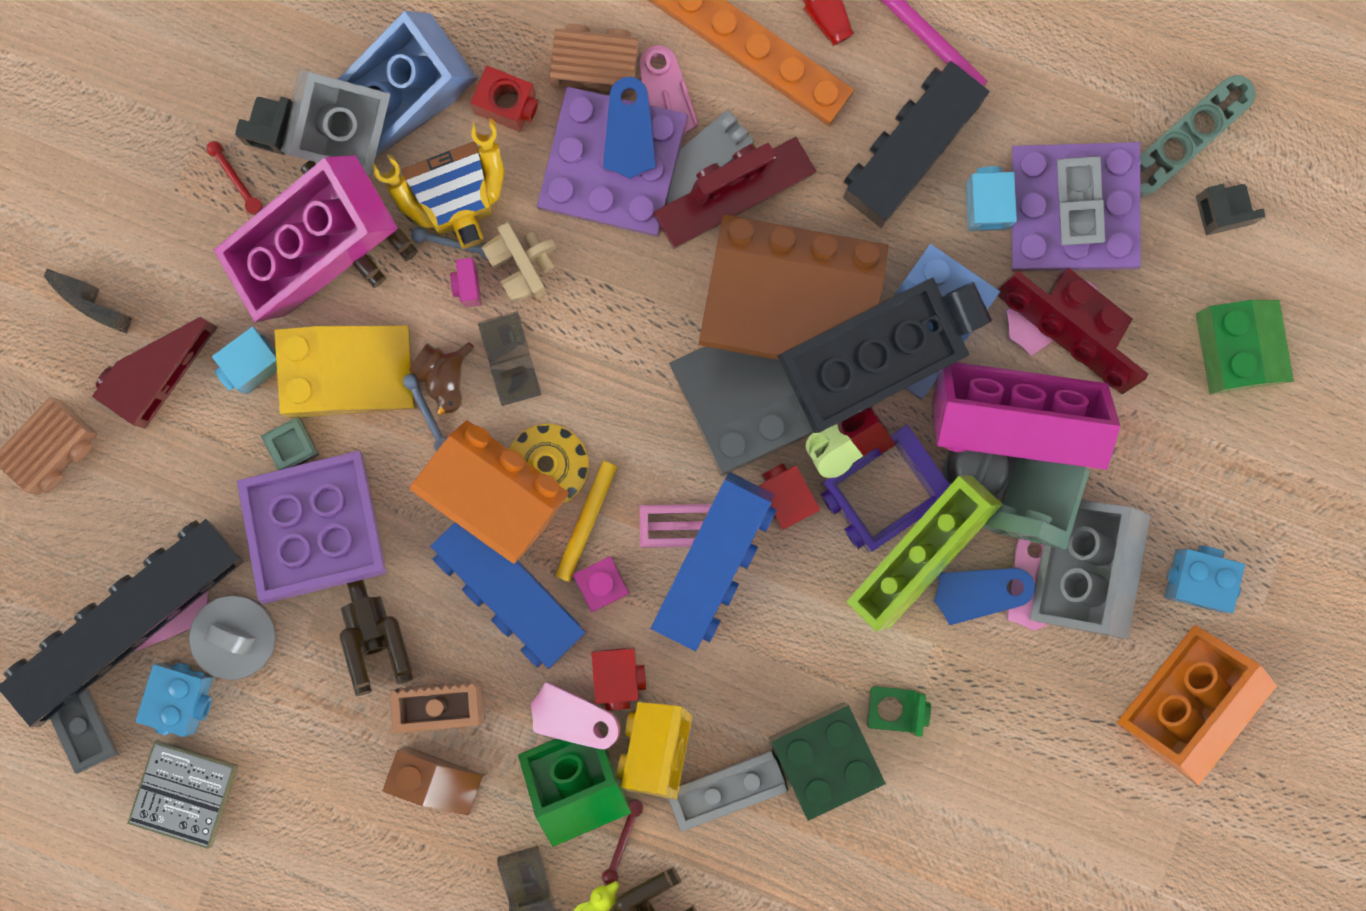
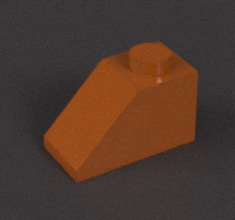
M404 746L396 752L382 792L423 807L469 815L484 774Z

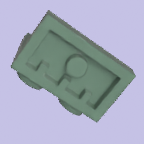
M1016 457L1013 472L1002 501L1003 505L983 528L996 534L1066 550L1090 469L1083 466Z

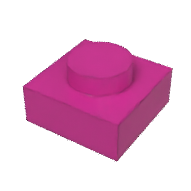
M473 258L456 260L457 272L450 273L453 297H460V301L465 308L482 306L477 264Z
M611 556L573 574L591 613L630 594Z

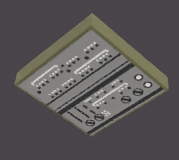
M154 741L127 824L206 849L211 848L238 765L163 741Z

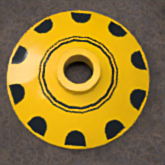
M540 424L530 427L519 434L509 450L519 453L528 464L540 471L538 463L541 458L551 457L553 459V469L549 472H540L553 477L559 486L569 492L563 504L573 499L586 482L589 472V459L586 449L573 432L562 426Z

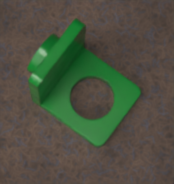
M879 686L871 687L867 721L869 728L910 732L916 737L923 736V727H929L931 717V702L926 701L925 693L918 690ZM886 697H895L901 702L902 713L894 721H885L878 713V705Z

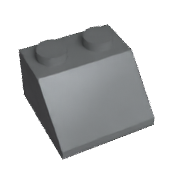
M299 69L281 151L287 155L314 162H320L324 157L356 155L366 174L371 176L372 164L375 162L390 93Z

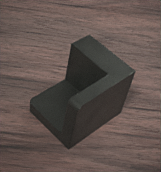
M282 96L279 102L257 97L250 120L239 119L235 136L244 145L284 155L285 153L281 151V146L292 101Z
M1224 184L1207 187L1196 196L1206 236L1253 225L1266 217L1264 209L1253 211L1245 184L1225 188Z

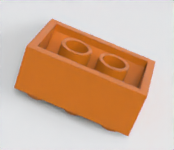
M468 420L447 437L409 488L413 493L513 564L547 529L569 494L568 491L559 486L553 477L542 474L528 464L519 453L507 449L490 437V434L484 428L474 425Z
M1194 625L1117 723L1165 763L1199 786L1277 685L1260 664L1197 625Z

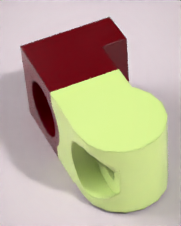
M870 406L820 433H813L806 441L805 448L819 474L823 477L833 478L844 474L849 470L852 463L874 449L878 448L881 454H883L896 444Z

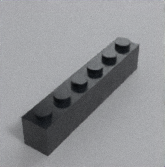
M205 519L199 523L195 520L185 526L177 534L178 542L168 550L162 547L154 551L143 561L145 566L143 570L133 578L130 575H126L119 579L109 588L108 591L111 595L99 605L93 602L84 607L74 616L76 623L64 633L61 630L52 633L39 644L41 651L29 661L26 658L17 661L4 672L3 675L6 679L0 683V692L29 727H41L244 562L210 521Z

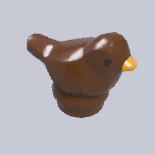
M470 342L466 343L458 351L444 354L441 348H434L427 343L409 369L411 373L417 376L416 379L418 381L425 382L426 392L438 405V415L454 413L462 404L460 391L461 368L464 358L474 348V345Z

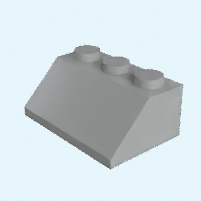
M1081 500L1067 549L1043 546L1030 620L1128 640L1151 515L1133 507Z

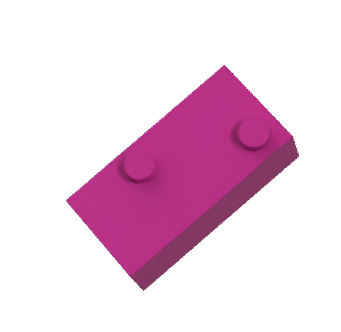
M356 155L324 157L213 251L254 322L285 317L350 267L355 260L364 256L395 232L398 227Z
M955 362L939 371L932 400L937 446L945 447L954 452L968 450L1108 470L1121 426L1108 383Z

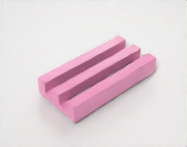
M712 504L639 505L640 548L691 547L695 538L649 539L648 531L700 530L704 521L648 522V514L708 513Z

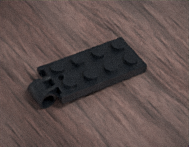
M932 277L778 354L777 357L813 432L820 433L969 356L961 336L992 322V319L975 282L968 283L942 296ZM928 321L933 324L932 332L927 328Z

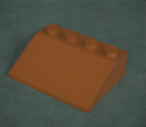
M723 214L698 345L779 360L778 354L880 303L889 245Z

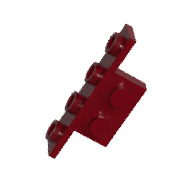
M794 137L773 149L769 142L758 148L754 144H750L737 151L732 156V162L722 167L718 163H714L697 173L696 177L698 180L695 181L690 193L653 212L672 248L676 249L721 225L723 214L738 216L816 174L817 171L798 138Z
M1069 267L1059 274L1048 294L1018 270L996 288L1000 291L998 297L1010 309L1021 314L1035 325L1043 335L1054 340L1068 351L1075 360L1083 363L1101 377L1105 383H1108L1110 387L1116 389L1121 394L1126 393L1145 381L1149 375L1117 349L1133 318Z

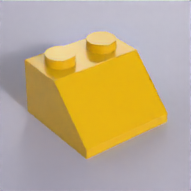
M638 702L636 712L630 711L626 723L625 735L626 737H631L628 754H621L617 768V779L622 780L621 788L677 800L693 715L680 706Z

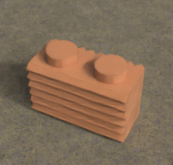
M567 24L565 29L555 28L549 76L552 87L563 89L571 87L589 92L610 93L612 86L619 79L636 77L639 52L638 38L631 37V32L617 28L608 29L606 34L591 33L589 27L581 24ZM628 90L623 95L633 96L634 91Z
M49 397L0 448V469L16 485L21 487L24 492L40 495L43 492L47 494L61 483L64 478L61 474L62 470L67 468L68 464L82 460L91 451L93 445L90 442L96 437L97 433L62 400Z
M478 680L472 683L467 681L465 683L458 682L447 685L443 683L438 686L434 684L422 687L418 685L413 688L411 686L406 688L400 687L393 690L390 694L393 733L480 726L484 722L482 684Z

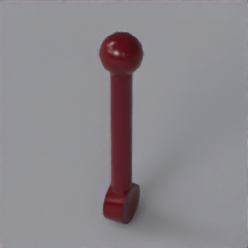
M634 799L628 802L631 814L627 816L609 869L602 873V881L606 885L618 881L617 869L636 817L640 816L643 812V804L639 800Z

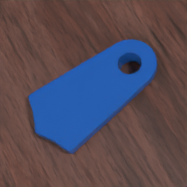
M634 77L621 78L611 88L603 163L604 169L619 173L629 179L656 168L648 91L645 85ZM628 90H633L637 93L636 101L630 105L624 104L622 100L623 94Z
M1020 568L940 573L934 602L944 614L948 624L953 625L1027 604L1034 595L1035 583L1032 576ZM1018 579L1023 583L1024 590L1020 595H1013L1008 591L1007 586L1010 580Z

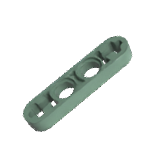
M1240 75L1226 78L1140 155V172H1144L1155 161L1161 167L1149 178L1150 184L1145 182L1140 186V198L1148 197L1155 193L1253 104L1256 92L1254 85L1249 79ZM1236 88L1240 90L1242 95L1239 97V101L1233 102L1224 111L1217 106L1230 94L1229 91L1232 92ZM1197 113H1206L1214 120V130L1211 133L1204 134L1195 128L1193 120ZM1167 140H1176L1184 147V157L1181 160L1173 161L1166 157L1163 147Z

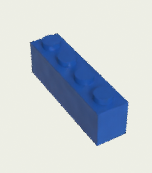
M730 471L728 472L650 629L695 652L702 639L710 643L721 621L714 617L720 603L729 606L739 586V583L733 581L739 566L747 570L757 551L758 546L751 543L757 530L760 529L766 532L777 509L770 506L774 493Z
M454 522L430 546L437 553L432 558L433 561L448 576L455 572L466 583L462 591L478 607L485 603L496 614L491 621L507 637L514 633L525 644L520 650L537 668L542 663L548 669L551 668L587 633L580 623L519 560L515 564L511 563Z

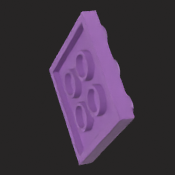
M567 87L537 204L538 209L659 237L661 227L653 212L667 203L688 115L650 105L656 168L629 179L619 173L603 168L610 96ZM622 99L624 104L630 105L634 103L633 101Z
M1140 142L1012 146V172H1014L1017 217V222L1012 226V272L1017 270L1064 271L1068 267L1072 271L1140 269ZM1101 156L1105 242L1061 245L1057 159Z
M360 450L237 480L257 597L260 603L267 604L387 574L364 456Z

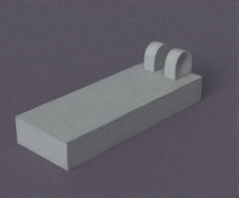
M726 110L680 148L666 205L690 193L695 181L698 180L696 175L701 170L714 163H718L722 167L733 161L732 156L745 146L754 144V140L749 136V132L738 123V119L733 113L731 114Z
M772 749L680 784L677 800L669 798L668 800L682 832L783 794L789 788L786 783L785 774L780 768L779 759Z

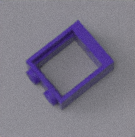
M908 424L892 434L891 437L896 444L895 447L930 497L876 535H871L837 485L882 455L878 448L852 463L849 470L844 474L828 478L821 483L825 490L820 494L822 500L833 515L838 512L842 514L849 525L844 531L857 550L863 546L867 552H873L921 519L950 486Z

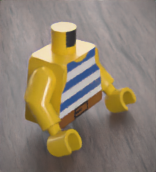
M489 118V124L492 131L488 135L479 134L476 131L474 121L471 125L473 142L402 168L403 176H399V165L390 154H387V157L393 164L390 172L381 173L378 171L375 163L373 162L372 164L375 176L379 181L387 183L386 189L403 214L422 228L434 227L439 235L455 230L461 249L471 248L485 241L478 221L493 214L492 204L500 199L505 169L499 145L494 142L497 136L496 123L491 118Z

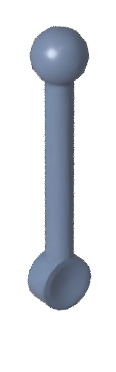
M416 227L412 231V239L417 243L430 241L461 249L458 240L428 233L422 227ZM485 244L462 249L478 253L484 260L489 261L481 248Z
M411 373L407 374L403 378V385L408 390H411L436 440L434 447L437 451L447 437H443L418 387L419 381L416 379L417 376Z

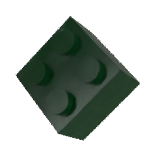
M845 702L769 737L808 821L886 784L850 706Z

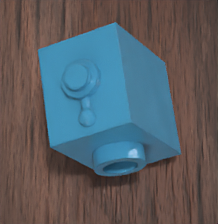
M1199 545L1198 551L1176 549L1172 567L1169 568L1167 573L1168 583L1164 598L1219 613L1233 614L1237 598L1241 592L1240 584L1245 564L1225 559V551L1213 547Z
M166 662L153 664L135 722L153 727L156 733L162 735L173 733L180 737H186L195 734L199 721L206 719L211 707L212 697L208 696L213 676L206 675L202 671H193L189 668L190 665L177 662V664Z

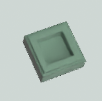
M296 417L261 435L278 470L301 465L320 455L300 417Z

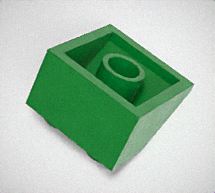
M1246 300L1213 305L1196 313L1210 395L1294 382L1280 300Z
M553 739L518 754L535 817L552 847L631 814L624 789L621 788L620 779H617V771L607 749H597L560 739Z

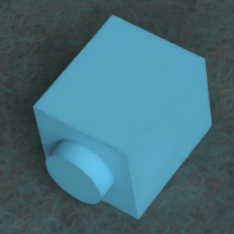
M988 166L978 168L977 173L971 174L966 181L968 231L1009 230L1017 222L1014 172H1002L1001 167Z
M253 326L212 356L219 366L214 372L229 391L235 388L237 391L248 394L277 372L275 348L263 332Z

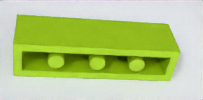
M972 475L958 476L846 603L876 632L891 628L1003 504Z

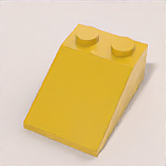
M314 326L274 330L279 410L281 415L292 419L296 417L305 418L415 409L414 396L411 390H408L403 385V378L411 373L409 369L412 366L409 326Z

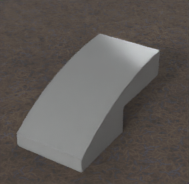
M1101 156L1057 159L1061 245L1104 243L1105 228Z

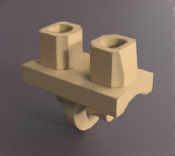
M508 222L497 227L500 235L491 239L481 248L493 269L513 258L518 265L520 271L500 281L512 303L526 299L533 294L537 300L547 295L545 287L532 264L538 262L543 273H547L554 268L548 256L557 248L554 241L550 239L540 242L535 231H532L524 236L530 248L525 252Z

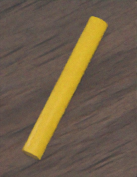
M604 460L602 461L555 573V577L570 583L618 466Z

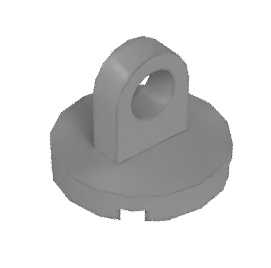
M232 595L217 598L201 608L192 622L189 642L192 655L203 670L217 678L236 680L249 677L266 665L274 653L277 634L273 620L264 606L252 598Z

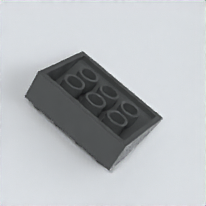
M703 347L669 363L720 476L728 474L729 471L732 472L814 433L779 360Z

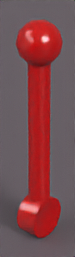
M217 141L209 142L206 147L207 153L217 159L245 200L246 211L256 215L263 209L262 203L257 198H253L223 155L222 145Z

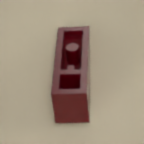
M198 317L117 361L113 367L110 366L101 373L96 381L97 390L92 397L130 424L146 429L218 327L208 320Z

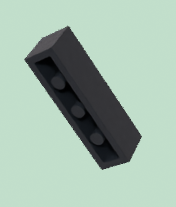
M952 61L947 64L943 71L937 67L934 68L921 85V88L926 92L917 103L911 99L908 100L895 117L900 124L891 135L883 131L869 149L874 156L865 167L858 163L843 182L848 186L843 199L880 228L894 214L982 105L990 92Z

